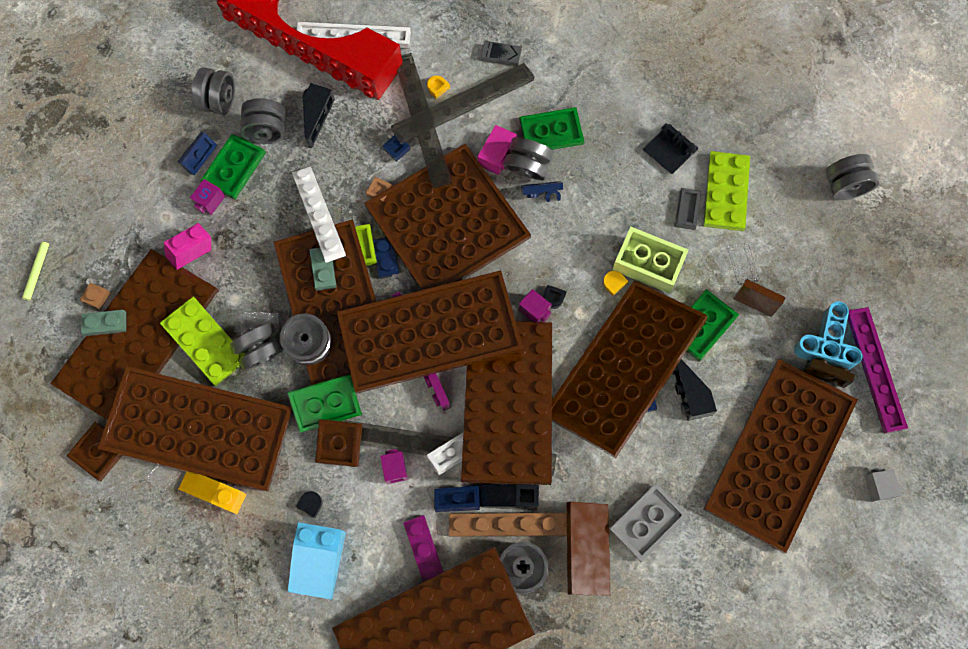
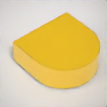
M436 75L428 79L427 89L437 99L450 89V84L443 77Z
M610 271L605 275L603 285L614 296L629 281L620 272Z

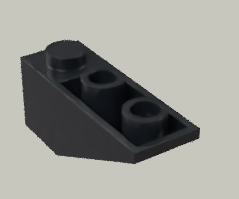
M681 359L672 375L676 377L675 389L677 395H681L683 402L681 403L682 414L687 416L688 421L713 416L717 409L711 390Z
M473 485L479 487L480 508L538 510L539 485Z

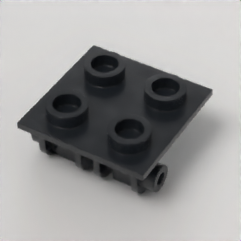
M665 123L661 128L662 131L643 148V151L669 173L674 174L699 148L689 141L685 135H682L680 131L678 132L672 127L671 124Z

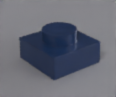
M395 134L382 146L383 150L396 162L411 150L410 145L398 134Z

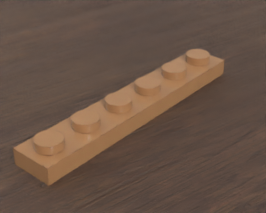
M567 513L449 514V537L567 536Z

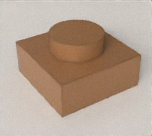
M375 177L366 191V196L372 199L393 185Z
M89 283L80 301L101 310L110 292L93 283Z

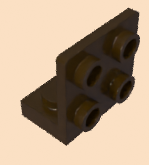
M824 349L825 354L831 356V352ZM846 355V359L853 362L852 358ZM813 358L811 361L807 360L804 372L842 388L850 385L855 377V374L850 373L851 370L841 366L829 365L826 360Z

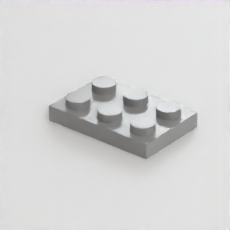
M655 483L609 530L640 562H643L688 514Z

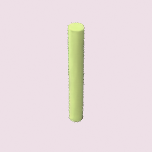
M40 243L22 296L24 300H31L49 243Z

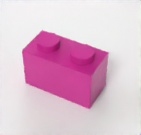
M495 125L477 157L481 166L497 175L500 174L502 169L505 170L506 168L503 166L506 155L512 153L509 150L512 138L517 137V134Z
M199 223L163 242L165 256L177 270L212 250L211 236Z

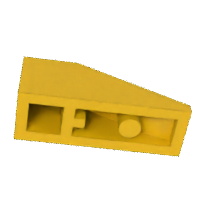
M186 472L178 488L180 491L235 514H238L247 495L221 482L191 472Z

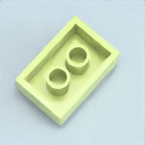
M630 226L612 271H618L624 276L670 294L689 250Z

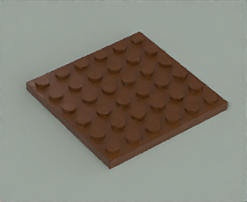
M463 144L364 203L421 290L464 280L531 238L528 229L466 144Z

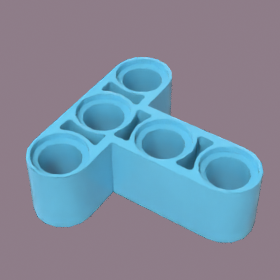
M836 301L824 311L819 336L805 335L795 344L794 352L799 358L809 361L813 358L826 360L829 365L841 366L848 370H851L861 362V351L857 347L843 344L849 314L847 305ZM832 310L836 311L839 314V317L835 316L832 313ZM828 330H832L835 336H831ZM803 343L808 344L810 350H806L803 347ZM824 349L829 350L831 356L826 355ZM846 355H849L853 362L848 361Z

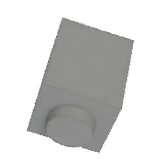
M885 467L871 469L872 473L864 476L872 502L902 496L894 469L885 470Z

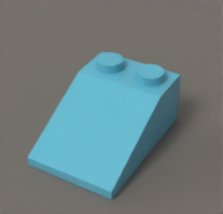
M298 522L293 543L288 592L332 600L346 535L345 531Z

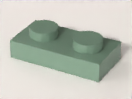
M320 248L310 249L316 291L337 288L333 260L325 262Z
M124 310L85 313L81 315V334L84 336L126 332V311Z

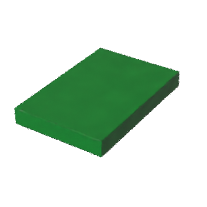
M576 107L519 117L522 136L525 139L543 144L551 150L584 145V137Z
M231 134L200 181L202 182L203 179L219 187L224 195L236 200L263 159L266 151Z
M707 289L691 306V308L706 314L708 318L687 350L699 362L739 316L737 312Z
M351 374L287 392L300 433L318 428L319 419L343 421L362 415Z

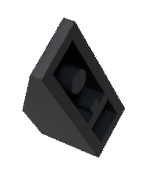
M310 83L308 89L304 90L302 99L305 140L308 147L312 148L335 98L331 89Z

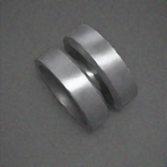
M201 67L195 74L192 86V101L195 109L206 112L212 110L213 113L226 115L232 107L235 95V82L232 73L222 70L216 72L214 69Z
M265 98L250 99L242 104L240 134L243 138L259 144H273L284 138V106L279 102Z
M512 138L509 150L513 154L506 155L503 166L507 170L523 177L545 180L548 169L544 164L551 162L554 154L553 151L545 145L529 139Z
M851 155L834 162L826 169L829 183L833 184L831 190L834 199H854L878 187L879 180L876 172L872 171L874 165L870 155Z
M305 313L297 314L287 320L280 333V343L285 353L294 361L308 366L315 365L327 357L331 350L332 337L327 327L319 318Z
M272 323L262 325L229 344L234 354H242L249 351L239 360L244 371L262 365L284 351L280 339L267 342L277 333Z
M518 542L511 544L503 551L500 559L517 594L534 592L544 583L548 574V562L545 554L539 547L529 542ZM521 564L527 567L525 573H521V570H518Z

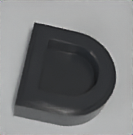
M547 285L543 298L552 304L551 309H557L563 304L567 291Z
M308 491L301 496L295 507L316 518L323 501L318 493Z

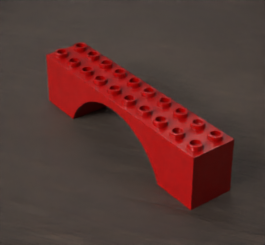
M216 0L223 18L228 22L233 21L243 30H249L256 37L268 40L271 45L281 47L289 55L294 54L304 63H310L319 71L329 73L335 80L347 83L350 88L362 91L369 98L373 97L379 101L403 67L400 44L368 27L344 37L319 38L303 34L284 22L278 15L279 0Z

